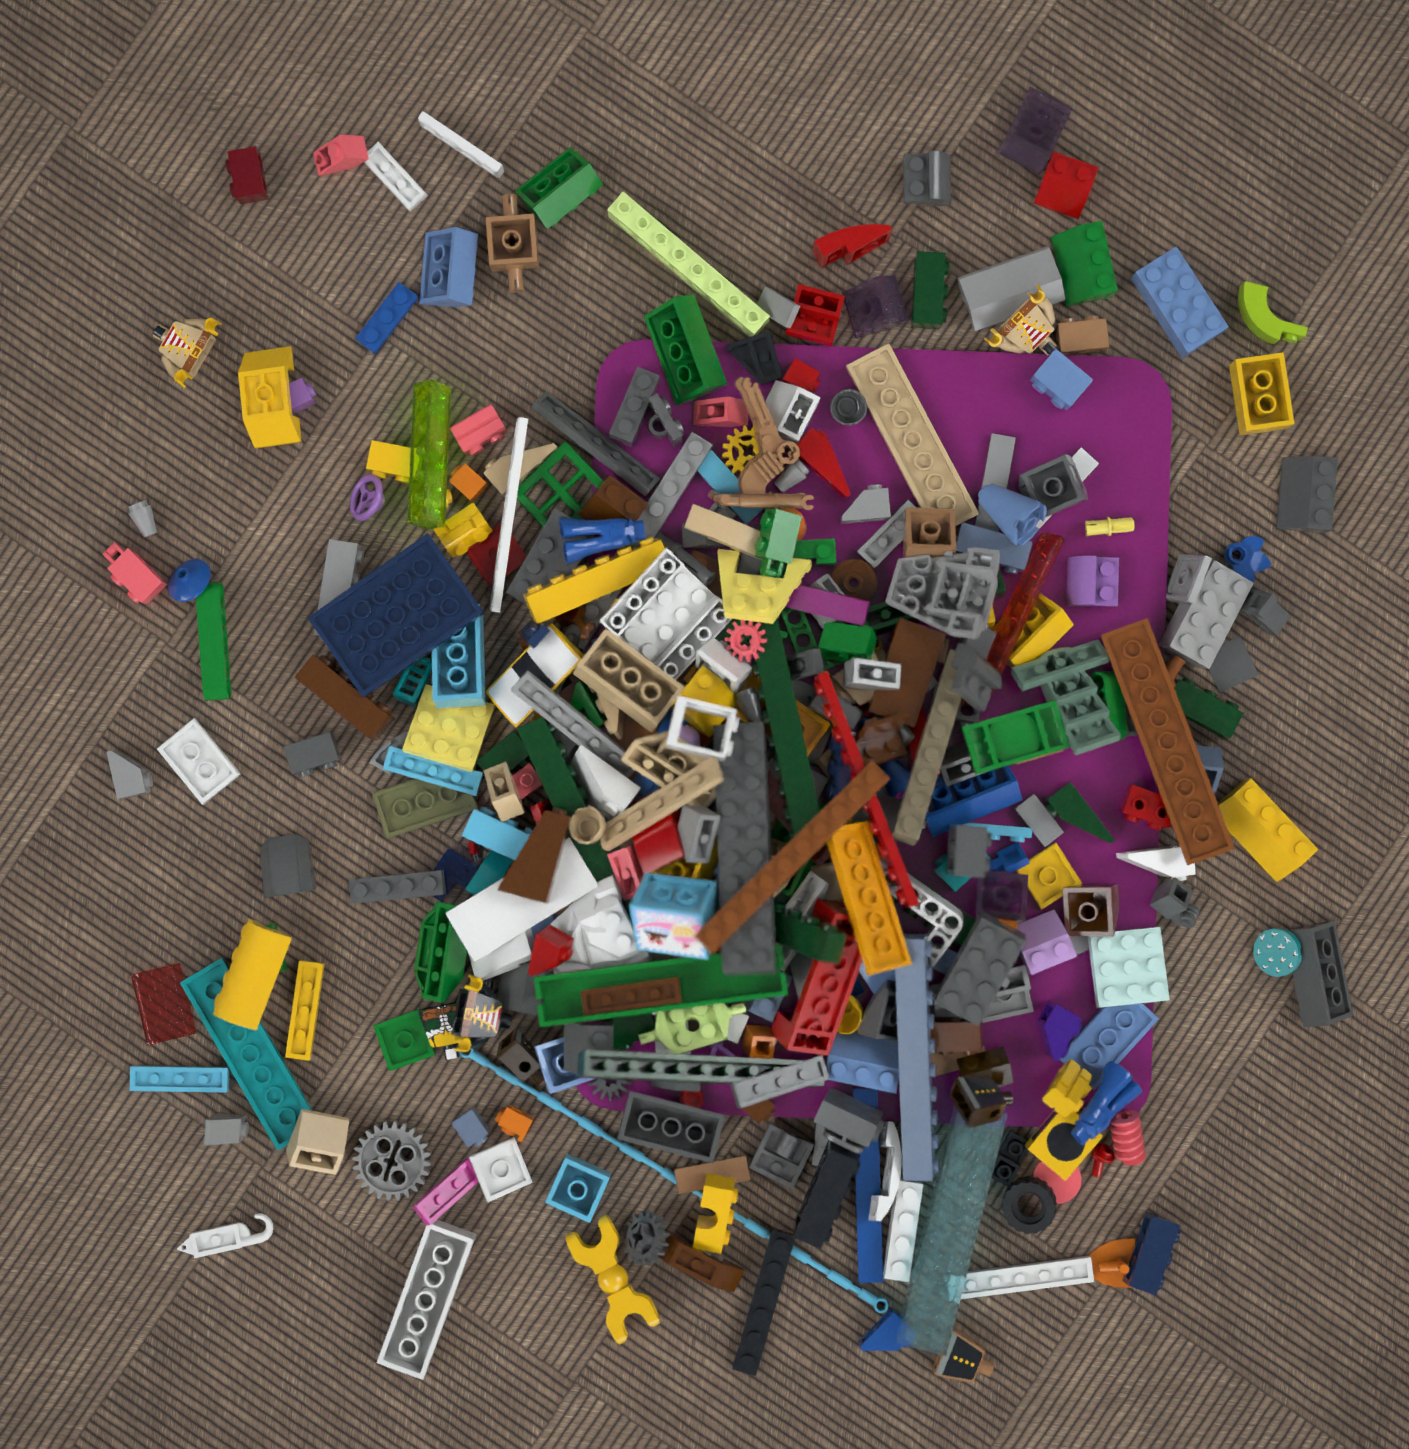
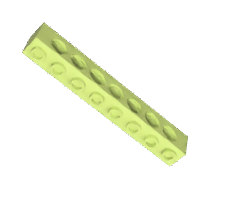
M622 192L607 209L608 217L749 337L759 334L769 323L770 316L626 193Z

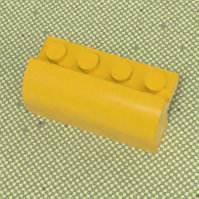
M249 918L247 924L241 930L240 943L233 951L231 966L224 974L223 987L215 998L213 1014L230 1023L257 1030L292 938L282 931L266 927L260 922Z

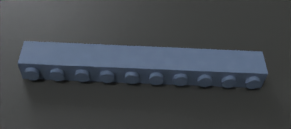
M903 934L912 962L910 965L895 969L903 1180L933 1181L935 1174L939 1173L940 1163L939 1158H935V1149H938L939 1137L938 1134H934V1125L938 1124V1112L933 1110V1101H937V1087L932 1085V1077H936V1063L932 1062L931 1053H935V1038H931V1029H934V1014H930V1005H933L934 994L933 990H929V981L933 979V968L928 966V956L932 955V943L927 941V934Z

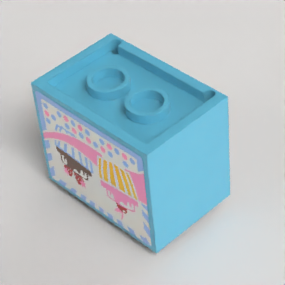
M645 873L630 903L636 949L708 960L710 953L694 938V935L720 911L717 882Z

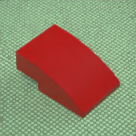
M865 224L840 229L814 240L812 253L821 269L842 257L848 265L889 242L892 228L890 225Z
M644 797V798H642V799L636 801L635 803L629 805V808L632 807L633 805L637 804V803L640 802L641 800L645 799L646 797ZM679 808L632 837L644 875L645 873H656L685 858L678 832L681 817Z

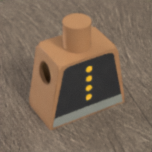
M949 1325L932 1370L934 1375L973 1383L977 1372L990 1377L994 1369V1363L983 1358L985 1349L980 1343Z

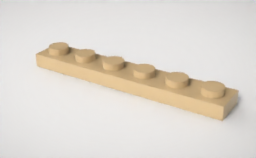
M714 757L707 759L606 822L604 835L600 838L602 849L609 852L724 781L718 760Z

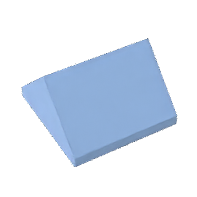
M564 1037L534 1047L549 1094L563 1091L594 1079L577 1078V1073L564 1071Z

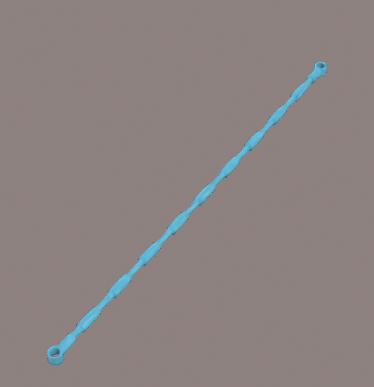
M474 1048L471 1049V1053L468 1055L459 1052L463 1058H471L480 1065L491 1068L498 1076L530 1092L537 1097V1100L555 1111L559 1110L577 1121L581 1127L598 1137L600 1135L619 1147L620 1151L638 1162L642 1161L660 1172L661 1176L676 1184L675 1174L667 1167L663 1168L625 1141L621 1142L606 1133L602 1127L586 1117H580L542 1090L540 1092L521 1081L514 1073L501 1065L497 1066L489 1061L490 1058ZM701 1190L692 1192L702 1198L703 1192ZM734 1211L733 1218L743 1223L744 1227L764 1239H769L770 1233L768 1229ZM793 1245L791 1256L804 1264L808 1263L826 1274L827 1278L846 1290L850 1289L857 1293L859 1298L873 1305L876 1312L885 1313L888 1310L889 1305L886 1298L882 1296L877 1297L864 1288L860 1289L852 1284L851 1280L833 1269L829 1270L811 1259L810 1255ZM879 1301L885 1302L884 1308H877V1303Z

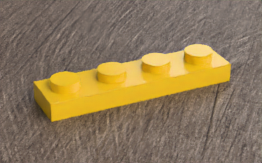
M299 960L286 1058L311 1060L325 963Z

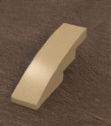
M693 504L684 527L685 529L729 546L730 549L757 558L755 557V543L761 531Z

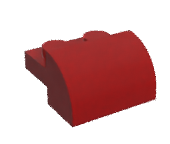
M798 284L794 302L800 305V308L791 328L787 327L785 335L832 347L845 296Z

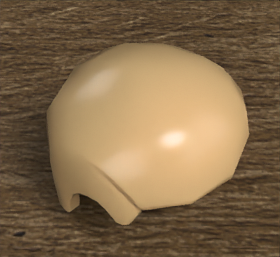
M589 806L576 810L570 819L568 829L571 837L580 844H592L604 835L606 823L604 816L597 809Z

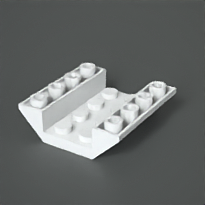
M665 548L599 621L610 632L673 679L677 680L696 659L698 649L715 638L732 618H725L723 601L715 596L673 553Z

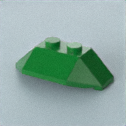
M436 902L434 908L421 922L414 973L421 989L422 999L444 1003L463 980L467 949L445 914L458 905Z

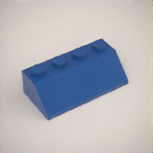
M1009 765L985 772L946 787L942 776L938 775L924 819L932 837L949 831V824L964 825L1022 801L1018 781Z

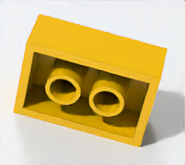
M1284 352L1235 359L1229 364L1240 436L1288 429L1294 425Z

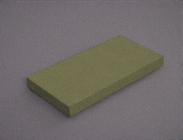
M412 779L372 793L386 839L471 812L474 809H479L474 795L419 779Z

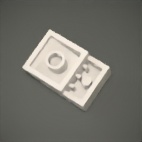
M531 928L475 962L469 954L474 976L480 977L484 981L521 967L522 963L530 961L534 946Z

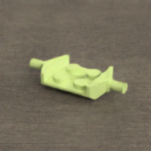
M744 1002L730 1007L723 1003L657 1012L655 1029L638 1036L641 1045L656 1040V1042H660L669 1054H683L727 1040L729 1020L734 1015L746 1012V1008L744 1007ZM689 1020H696L700 1027L698 1030L691 1032L686 1029L685 1025Z

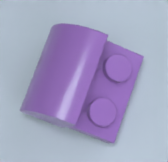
M1096 556L1067 558L1066 606L1117 607L1119 558Z

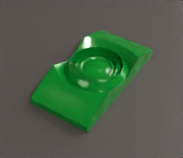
M1056 700L962 727L975 775L1069 748Z

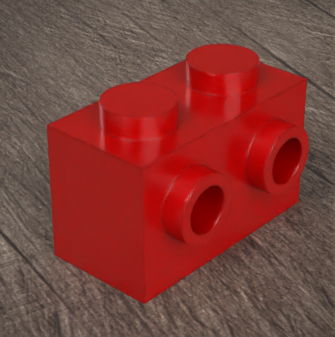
M1128 785L1119 810L1120 813L1125 814L1124 819L1134 823H1138L1139 820L1148 822V828L1160 832L1162 828L1169 829L1171 822L1160 794L1135 785Z

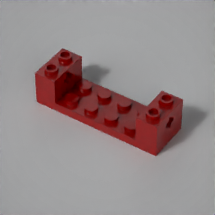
M817 898L811 916L819 918L822 924L830 923L838 926L837 930L846 934L840 963H824L813 959L795 1012L777 1011L770 1033L787 1050L829 1056L863 960L846 904Z

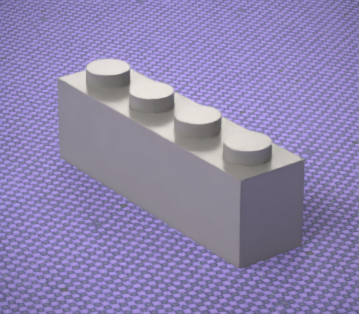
M329 539L318 610L360 581V574H357L358 565L363 563L364 550H361V546L358 543ZM314 628V635L320 637Z

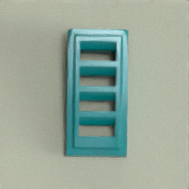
M425 656L416 661V663L427 667L426 670L415 667V663H413L404 670L392 693L395 700L413 708L416 707L432 672V660ZM411 671L421 675L422 678L419 679L410 675ZM407 680L417 684V688L406 684ZM403 689L412 693L413 696L403 693Z

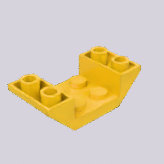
M291 346L244 353L238 371L243 422L256 449L302 442L300 420L292 415L288 372L294 371Z

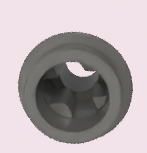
M754 687L737 693L736 697L738 700H736V703L750 723L764 721L759 694L755 691Z

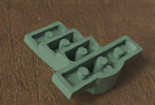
M1098 639L1073 648L1052 649L1040 656L1039 659L1012 667L1011 670L1012 677L1022 691L1041 686L1046 702L1056 700L1069 746L1075 755L1117 742L1121 735L1108 717L1109 709L1097 695L1098 687L1085 672V670L1109 663L1106 649Z

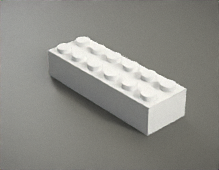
M436 1220L431 1225L426 1226L377 1360L378 1364L422 1380L424 1379L477 1234L440 1220Z

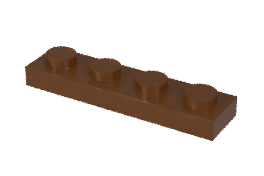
M679 977L580 991L584 1016L683 1002Z

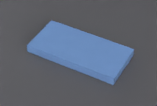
M1143 1003L1101 1007L1080 1030L1079 1034L1068 1043L1070 1046L1069 1052L1064 1059L1060 1058V1060L1065 1064L1068 1060L1072 1059L1081 1066V1069L1084 1068L1091 1073L1093 1078L1089 1085L1092 1087V1090H1095L1102 1082L1105 1065L1109 1061L1119 1064L1159 1018Z

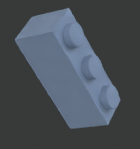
M962 522L959 525L956 536L955 554L968 552L967 548L974 547L999 550V566L1004 567V572L1017 575L1018 572H1023L1026 568L1033 542L1028 541L1023 545L1018 543L1015 545L1005 534Z

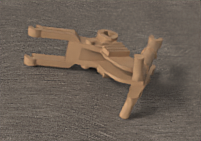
M738 377L735 380V387L740 392L752 420L759 453L747 462L738 478L740 493L720 494L715 490H710L708 497L721 506L774 509L803 508L805 510H812V505H806L808 499L813 500L814 497L812 495L801 492L795 494L765 493V488L770 480L784 470L782 466L784 464H792L798 460L800 450L797 444L783 440L779 436L775 422L759 390L758 383L754 382L751 386L749 377L744 379L743 377ZM783 447L788 448V450L785 452L786 457H782L781 453L784 452Z

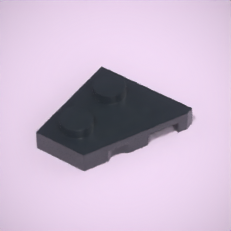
M770 331L725 345L726 349L760 385L783 379L784 376Z

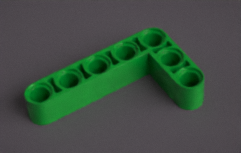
M783 564V568H782V571H783V577H782V579H783L784 576H785V572H786V568H787V567L785 566V564ZM784 607L780 616L795 654L818 649L804 611ZM791 612L798 613L801 617L800 623L796 625L790 624L787 619L788 614ZM806 635L810 641L807 647L798 646L796 643L797 636ZM822 657L824 670L845 663L842 661L826 660Z

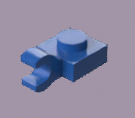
M1016 842L996 852L998 858L990 860L989 872L987 874L991 880H995L1001 876L1004 870H1006L1007 874H1010L1030 864L1020 844Z

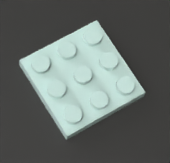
M1160 927L1116 931L1115 936H1087L1096 1008L1169 1000Z

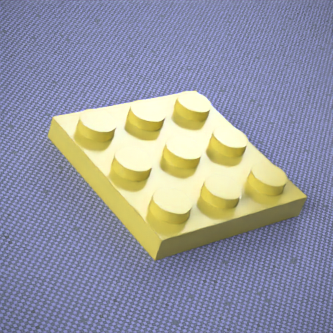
M425 684L402 748L403 752L473 773L495 709V704L486 702V706L437 708L433 702L432 686Z

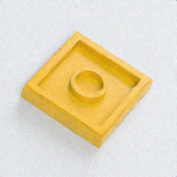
M1056 842L1029 858L1030 864L1016 870L1041 910L1063 896V887L1082 884Z

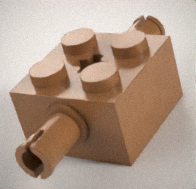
M508 194L502 195L504 216L486 217L489 266L492 272L507 271L509 292L516 293L515 283H517V290L520 293L524 292L522 271L540 268L536 219L534 214L518 215L517 195L510 194L511 204H509ZM511 240H516L515 246L511 247L509 245Z

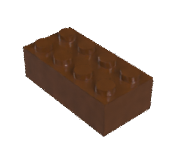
M312 655L294 678L369 739L378 740L394 721L395 717L391 715L393 710L383 702L378 701L376 703L372 699L375 696L372 693L363 698L345 671L340 670L338 672L335 669L337 664L327 656L321 655L318 657Z

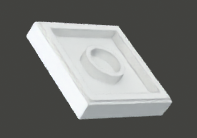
M515 1137L468 1156L486 1202L495 1200L533 1183Z

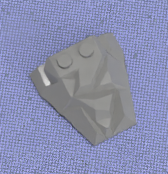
M974 547L967 548L968 552L953 554L952 551L944 552L945 556L930 558V555L927 554L900 558L897 561L886 603L952 636L977 639L981 631L986 629L996 593L1000 552L999 550Z

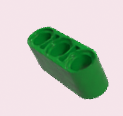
M1114 671L1094 672L1090 678L1098 687L1097 695L1109 709L1108 717L1121 734L1119 739L1121 741L1127 736L1128 728L1124 697Z

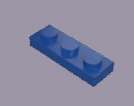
M398 282L356 336V341L376 355L419 297Z

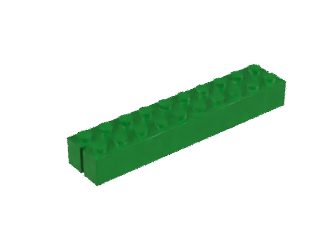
M776 945L777 974L726 976L723 974L721 952L710 954L708 960L683 957L534 977L536 999L545 998V1003L537 1005L540 1027L785 996L788 995L786 973L780 972V968L785 967L782 945ZM679 977L683 1002L585 1016L583 1014L580 992L582 990Z

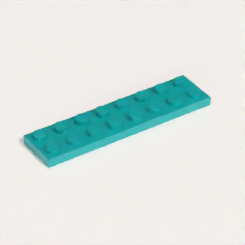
M223 957L183 980L180 984L278 1151L288 1145L301 1110L313 1111L261 1020L257 1030L230 1023L213 1014L215 998L221 992L224 974L230 968Z

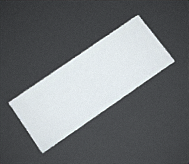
M568 838L565 840L548 904L498 891L499 885L504 879L502 878L445 914L475 962L598 887V884L573 842Z

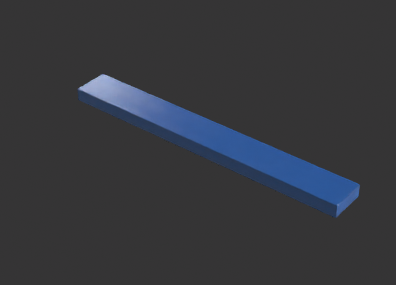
M853 1087V1098L878 1109V1090L866 1087ZM878 1136L876 1142L871 1140L868 1148L864 1147L863 1152L858 1153L860 1154L859 1162L861 1164L855 1176L859 1283L883 1282L881 1221L868 1220L871 1196H881Z

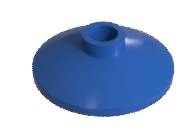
M190 559L179 565L169 579L168 592L170 596L179 602H187L198 597L209 583L211 576L209 565L201 559Z

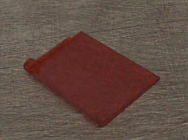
M180 963L131 975L147 1046L196 1034L189 999L180 984L184 980Z

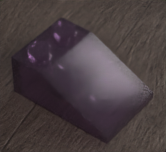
M1030 87L997 153L1040 175L1052 155L1072 108Z

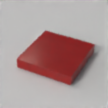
M502 522L491 528L493 532L488 535L487 539L482 542H476L466 552L490 588L493 585ZM512 534L505 578L520 569L527 557Z

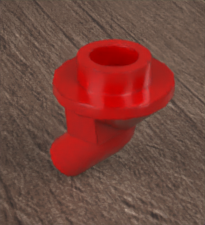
M1098 1143L1094 1146L1091 1152L1092 1159H1095L1091 1176L1101 1178L1104 1163L1111 1164L1116 1159L1113 1148L1108 1144Z

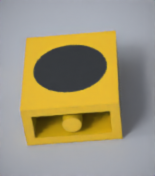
M1054 1109L1024 1145L1065 1181L1103 1137L1099 1133L1093 1140L1089 1139L1084 1146L1076 1141L1071 1132L1076 1127L1075 1121L1079 1120V1114L1082 1112L1080 1109L1077 1113L1071 1112L1067 1117H1062Z

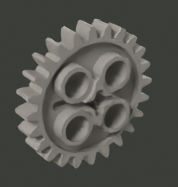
M395 1120L392 1127H390L388 1121H384L382 1129L378 1124H375V1132L370 1129L365 1131L368 1139L362 1136L359 1138L363 1146L356 1145L354 1147V1150L359 1152V1154L354 1155L352 1159L358 1161L359 1164H356L353 1170H360V1173L355 1178L364 1179L361 1185L362 1188L367 1185L370 1186L369 1195L376 1190L378 1191L377 1199L386 1194L387 1201H390L392 1195L395 1194L398 1201L401 1199L402 1193L408 1198L411 1195L410 1188L417 1192L419 1190L417 1183L424 1184L426 1182L422 1175L428 1176L430 1174V1171L425 1167L432 1164V1161L426 1160V1157L430 1156L432 1151L424 1150L429 1142L421 1143L420 1139L424 1134L414 1135L415 1126L409 1131L407 1130V1122L398 1127V1121ZM381 1139L388 1140L391 1144L390 1150H382L379 1146V1141ZM400 1140L401 1144L395 1156L396 1163L391 1167L389 1178L385 1181L384 1175L390 1164V1160L387 1158H390L393 1154L396 1142ZM405 1147L411 1148L414 1153L413 1158H405L402 1155V1149ZM378 1162L381 1164L382 1173H374L371 1170V1163ZM394 1171H402L406 1177L405 1181H397L394 1178Z

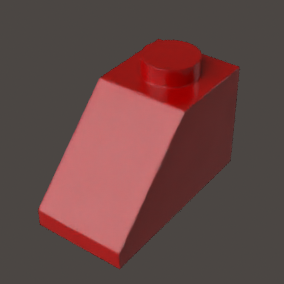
M552 925L537 933L528 974L533 976L554 969L563 962H567L573 954L572 945L574 938Z

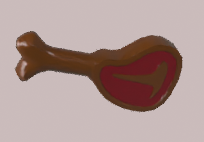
M586 603L555 616V621L564 627L572 624L580 629V638L582 640H588L593 630L596 629L595 622L587 623L584 620Z

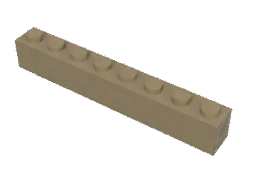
M951 649L943 664L892 830L894 840L912 846L919 839L961 701V696L951 689L957 673L951 666L955 651Z

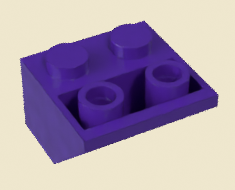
M1048 1000L1040 1014L1037 1023L1046 1054L1058 1062L1060 1058L1064 1059L1070 1049L1068 1043L1072 1036L1076 1037L1082 1028L1080 1023L1082 1018Z

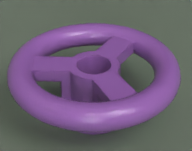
M374 474L365 475L355 485L350 498V511L355 519L360 521L367 520L382 508L385 497L382 482L378 476ZM372 481L375 484V491L368 489V482ZM361 491L360 503L357 507V500Z

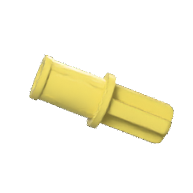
M1107 517L1104 520L1085 521L1086 536L1100 534L1111 536L1112 533L1132 532L1135 527L1134 520L1131 517L1118 519Z

